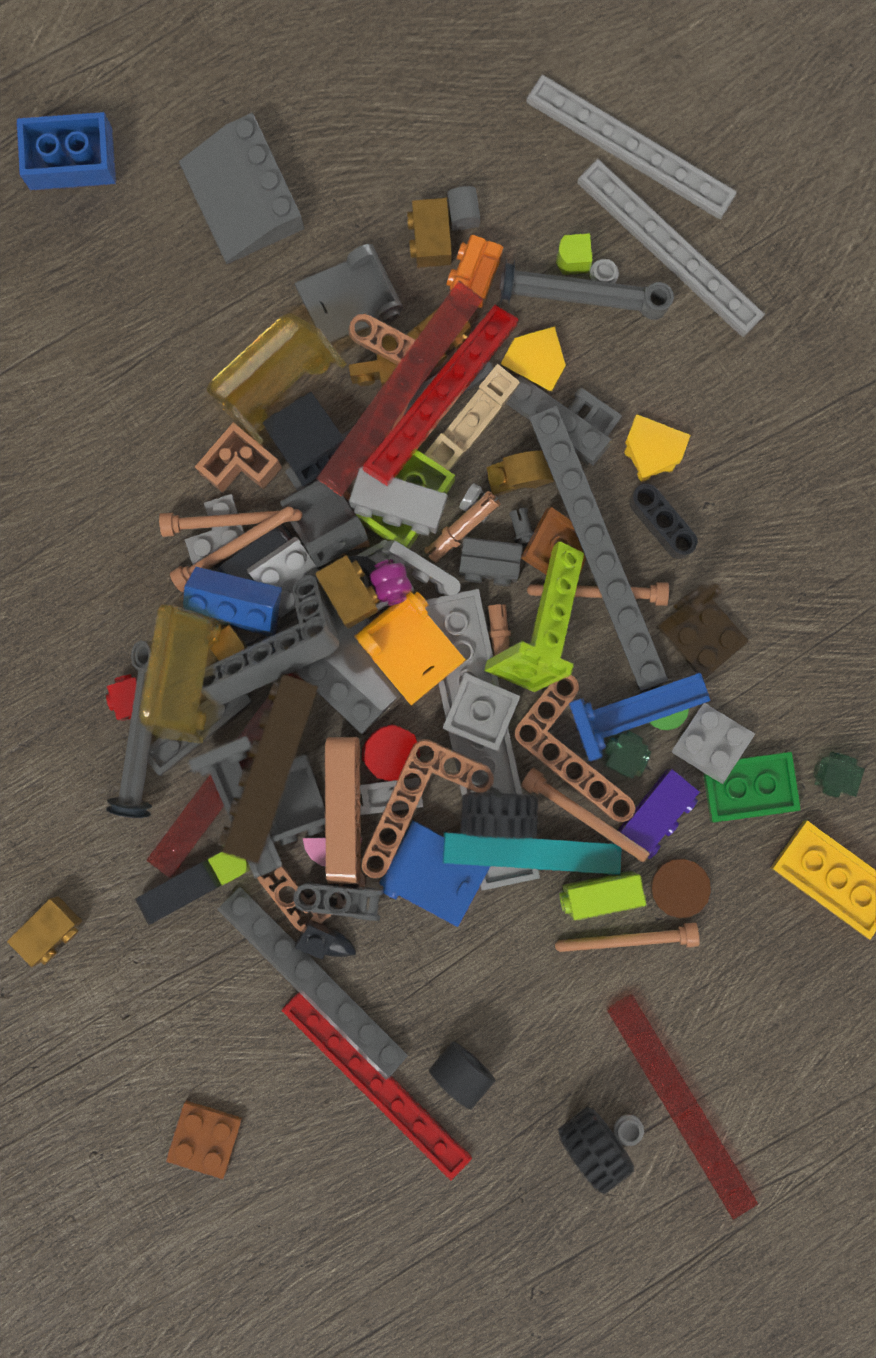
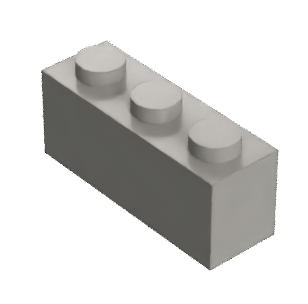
M360 467L349 503L352 508H355L354 512L358 515L371 518L372 514L384 517L383 522L400 527V524L403 523L412 526L411 530L413 532L428 536L429 532L437 533L447 501V494L394 478L387 487L364 472L363 468Z

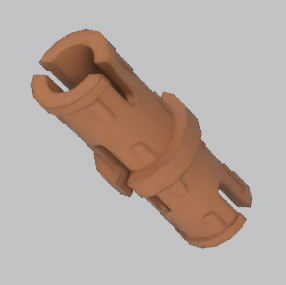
M501 604L488 606L490 617V632H488L489 639H491L493 657L510 648L509 637H511V630H508L506 604H502V606Z

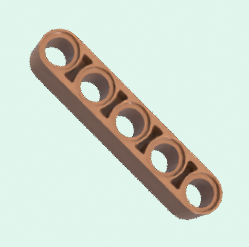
M328 737L326 739L325 818L326 879L328 884H359L361 807L360 743L358 737Z

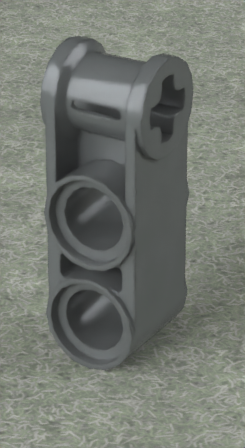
M306 882L295 891L294 903L297 908L305 912L379 921V897L383 895V889ZM302 890H313L316 894V902L313 904L304 903L301 899ZM340 892L345 895L346 905L344 907L337 908L332 905L330 897L333 893ZM368 897L370 898L369 910H367Z

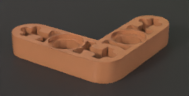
M282 866L275 870L274 874L279 880L283 875L287 879V881L280 883L275 890L270 886L276 883L271 876L266 878L263 875L257 877L293 926L302 932L306 923L301 924L299 922L301 914L297 909L293 914L289 910L296 906L294 901L286 903L280 898V890L283 887L290 886L295 891L300 887L287 869ZM361 871L360 882L358 885L359 887H365L366 876L364 872ZM302 890L301 899L306 904H313L316 902V894L308 898ZM335 892L338 902L334 907L341 908L346 904V898H343L342 893ZM311 912L313 914L311 920L320 924L331 916V914Z

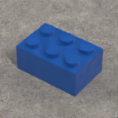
M104 112L17 119L19 171L21 178L30 190L116 184L113 131Z

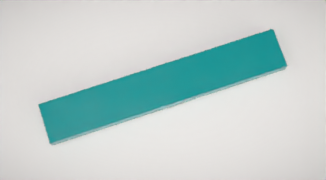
M444 833L442 863L620 875L622 848L616 844L533 838H486L458 833Z

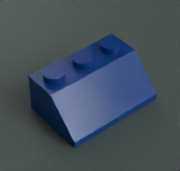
M195 566L184 587L183 611L193 618L225 626L231 625L233 628L272 637L276 635L282 588Z

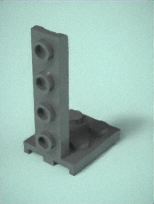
M247 736L188 761L194 774L200 772L202 777L211 774L227 814L234 797L240 798L244 788L238 786L243 772L238 761L247 758L246 752L251 749ZM228 815L232 823L234 816ZM268 835L259 864L248 861L255 878L283 866L270 835Z

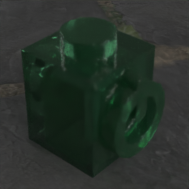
M627 731L626 735L620 733L616 738L611 737L604 750L608 755L603 766L627 778L633 779L635 775L640 777L648 764L652 751L648 750L649 746L642 743L644 738L630 731Z
M830 751L829 757H822V761H818L814 768L813 778H816L814 785L823 788L822 794L834 798H839L840 794L856 797L865 768L857 766L858 760Z

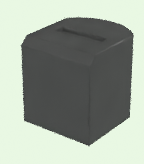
M464 186L447 191L451 231L480 227L476 187Z

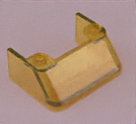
M288 313L280 317L209 383L207 392L245 433L258 444H262L264 440L258 432L264 428L262 422L267 420L268 414L265 412V409L305 372L310 375H319L329 368L331 362L342 369L347 364L319 328L292 313Z
M166 604L160 605L157 614L141 705V724L156 738L203 744V736L199 731H204L206 713L202 712L200 698L208 650L213 647L214 642H219L221 625L213 617Z

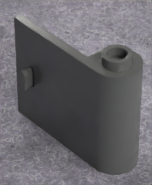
M365 244L354 249L347 256L346 262L295 283V287L324 346L349 336V325L353 318L359 314L370 315L381 322L389 323L399 318L401 315L400 311L403 309V305L372 244ZM361 321L355 324L354 329L357 333L370 326L366 322Z

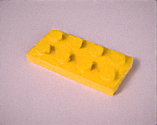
M804 820L770 868L864 937L871 940L876 933V870L809 821Z

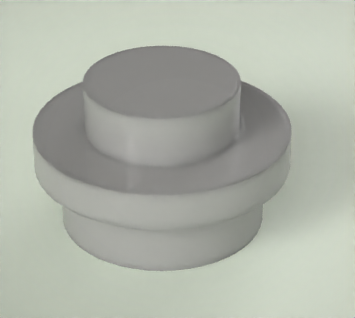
M608 259L596 261L590 269V280L616 283L619 276L616 264Z
M630 1114L623 1115L614 1124V1135L621 1144L633 1146L643 1138L644 1127L636 1116Z

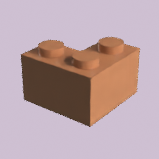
M233 422L198 462L195 468L205 479L223 493L241 471L264 489L282 469V466L277 458Z

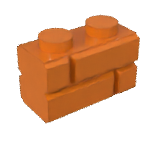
M475 235L470 236L468 243L462 242L457 255V259L461 260L457 270L452 268L447 281L452 298L467 302L478 308L483 307L502 258V245L486 241Z

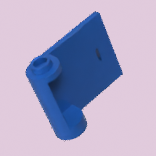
M412 820L387 872L382 876L379 884L383 886V893L396 900L398 896H401L458 927L491 866L442 863L444 837Z

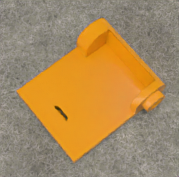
M410 592L405 595L407 600L390 606L354 635L363 649L411 706L466 661L428 616L425 608L429 604L419 592L415 594Z

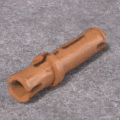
M487 491L450 527L445 526L441 530L442 534L424 549L426 554L431 553L428 557L433 562L438 563L453 547L461 545V540L500 506L499 500L494 501L496 496Z

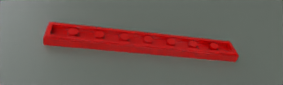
M494 305L365 462L363 471L388 487L515 329L519 319Z
M299 992L282 1008L281 1011L450 1181L472 1160V1156L392 1076L385 1079Z

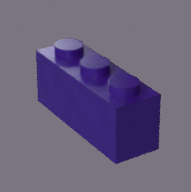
M667 769L635 807L633 817L623 822L617 831L649 852L648 859L650 860L660 849L661 846L658 843L663 836L667 835L669 837L679 826L677 819L683 812L688 814L697 804L698 800L695 797L699 794V791L673 769Z

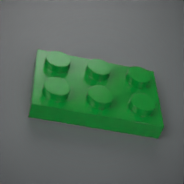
M792 752L741 758L723 784L703 772L710 822L712 823L801 811Z

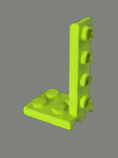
M560 541L554 545L530 645L521 641L488 659L484 671L532 692L543 689L571 675L573 664L561 659V654L583 561V552Z

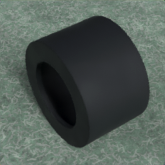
M454 1041L429 1069L430 1075L439 1086L454 1100L470 1110L496 1081L490 1071L475 1056Z

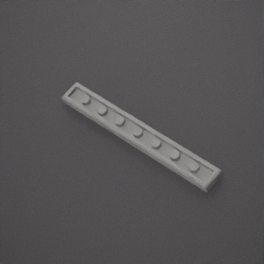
M544 75L540 77L527 97V103L718 219L722 218L737 193L735 190Z
M599 159L578 178L577 183L738 334L744 337L763 318L765 314Z

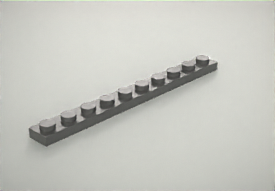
M557 405L529 417L639 690L643 691L667 681L668 678Z

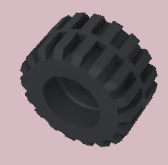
M468 792L462 795L461 832L465 835L505 839H530L537 836V797L524 794Z
M586 1107L558 1128L559 1138L567 1153L587 1181L602 1194L608 1193L634 1172L633 1162L628 1153L595 1110Z

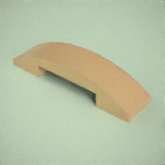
M497 364L481 383L480 389L446 431L438 436L424 455L450 471L490 425L517 389L520 382Z

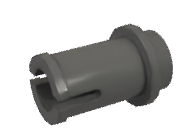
M520 508L521 521H519L516 510L511 511L509 515L516 534L514 542L521 544L522 547H526L534 532L528 516V509Z

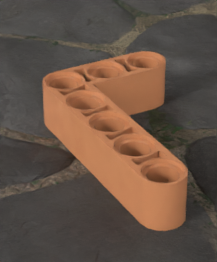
M359 314L353 318L348 329L350 338L355 343L395 363L396 366L350 458L349 467L355 476L359 472L355 468L356 459L360 456L369 458L378 448V446L370 444L368 440L371 430L377 429L383 433L384 439L403 417L430 361V351L424 344L366 314ZM366 322L370 326V335L367 337L358 336L354 329L356 323ZM388 335L395 338L397 342L396 349L390 352L386 351L381 344L382 338ZM416 349L422 353L423 361L421 365L416 366L410 363L408 360L410 350ZM398 376H404L410 382V388L405 393L399 392L395 387V379ZM385 403L395 405L397 414L394 419L389 420L383 417L381 409Z
M572 675L561 679L571 684L572 691L568 696H562L558 693L556 688L558 681L549 685L516 725L513 734L515 741L609 818L619 822L628 821L635 813V805L631 798L548 732L549 728L576 696L579 689L578 681ZM541 703H549L553 707L554 711L550 719H544L539 715L538 707ZM529 725L535 730V737L531 742H525L520 738L519 732L521 727ZM547 744H553L558 749V756L552 761L545 759L543 756V748ZM572 762L577 763L581 768V774L576 779H571L566 774V767ZM594 781L601 782L604 787L603 794L598 798L592 797L589 792V787ZM621 799L626 803L627 810L624 815L616 816L613 813V804Z
M420 739L415 742L362 860V870L371 878H379L385 875L431 773L474 792L482 793L489 790L493 785L494 777L489 767L432 740ZM423 745L430 746L434 752L432 758L428 761H422L416 756L417 749ZM449 758H457L461 763L460 769L455 773H448L444 769V763ZM477 770H483L488 775L487 781L482 785H475L471 781L472 774ZM407 774H418L421 778L419 786L416 788L406 786L404 778ZM399 800L405 801L409 806L407 813L404 815L395 814L392 810L394 802ZM391 828L396 832L397 836L393 841L385 842L380 838L379 833L381 830ZM374 855L380 856L384 861V865L379 869L371 868L367 863L369 857Z

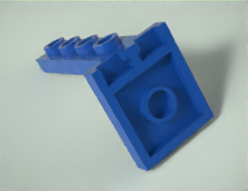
M701 673L596 710H593L590 702L585 704L584 698L571 702L569 705L588 758L592 761L601 758L603 755L602 750L606 749L603 738L709 702L711 699Z

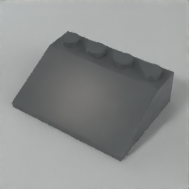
M253 113L226 124L179 161L226 264L304 229L301 214Z
M332 604L339 637L337 649L332 654L300 668L296 672L307 683L318 686L317 692L364 735L400 697L401 693L354 637L371 621L367 618L347 629Z

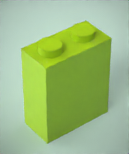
M633 871L622 872L620 875L612 874L562 885L564 892L559 893L562 911H565V914H569L573 920L646 906L640 875Z

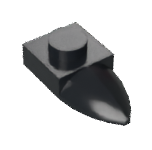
M311 919L306 923L295 946L296 949L319 959H323L325 955L331 957L356 955L354 946L344 935Z

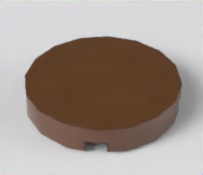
M683 858L670 859L661 864L654 873L650 884L651 896L656 906L667 915L676 918L691 917L699 913L708 903L711 893L710 880L705 870L697 863Z

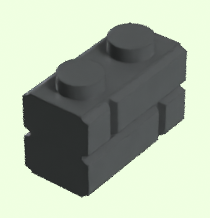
M464 537L459 575H464V580L469 582L481 583L482 578L493 579L494 585L509 587L511 582L517 583L522 545Z

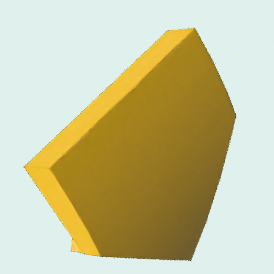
M555 327L514 338L501 365L552 392L566 367Z
M636 414L625 442L627 447L624 453L632 459L638 470L637 476L643 482L648 480L650 476L664 471L672 472L675 466L680 464L690 435Z

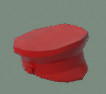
M397 725L383 726L373 732L363 745L362 760L376 778L396 781L412 746L417 742L416 737L410 731ZM419 748L416 751L418 758L421 756Z

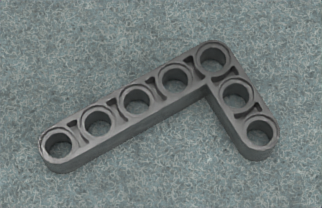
M314 576L302 577L293 587L299 620L298 625L202 669L197 674L194 681L196 688L213 705L225 704L277 680L283 675L290 674L332 654L337 649L339 637L331 600Z

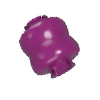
M393 559L375 565L376 570L370 574V581L375 587L378 600L380 602H388L389 606L407 600L405 595L409 594L412 590L411 583L406 577L405 566L402 563H393Z

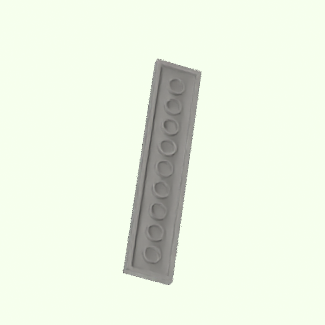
M479 589L426 600L429 604L425 608L428 616L466 659L462 665L439 683L445 718L449 714L465 673L499 687L497 676L484 671L487 660L492 658L493 654ZM508 728L498 751L449 732L452 750L485 764L491 770L494 777L493 785L489 790L482 793L522 794ZM454 758L456 770L458 771L461 763L457 758ZM477 770L472 774L471 781L475 785H482L487 781L488 775L483 770ZM460 785L462 795L474 792ZM491 866L481 883V890L539 879L538 869Z

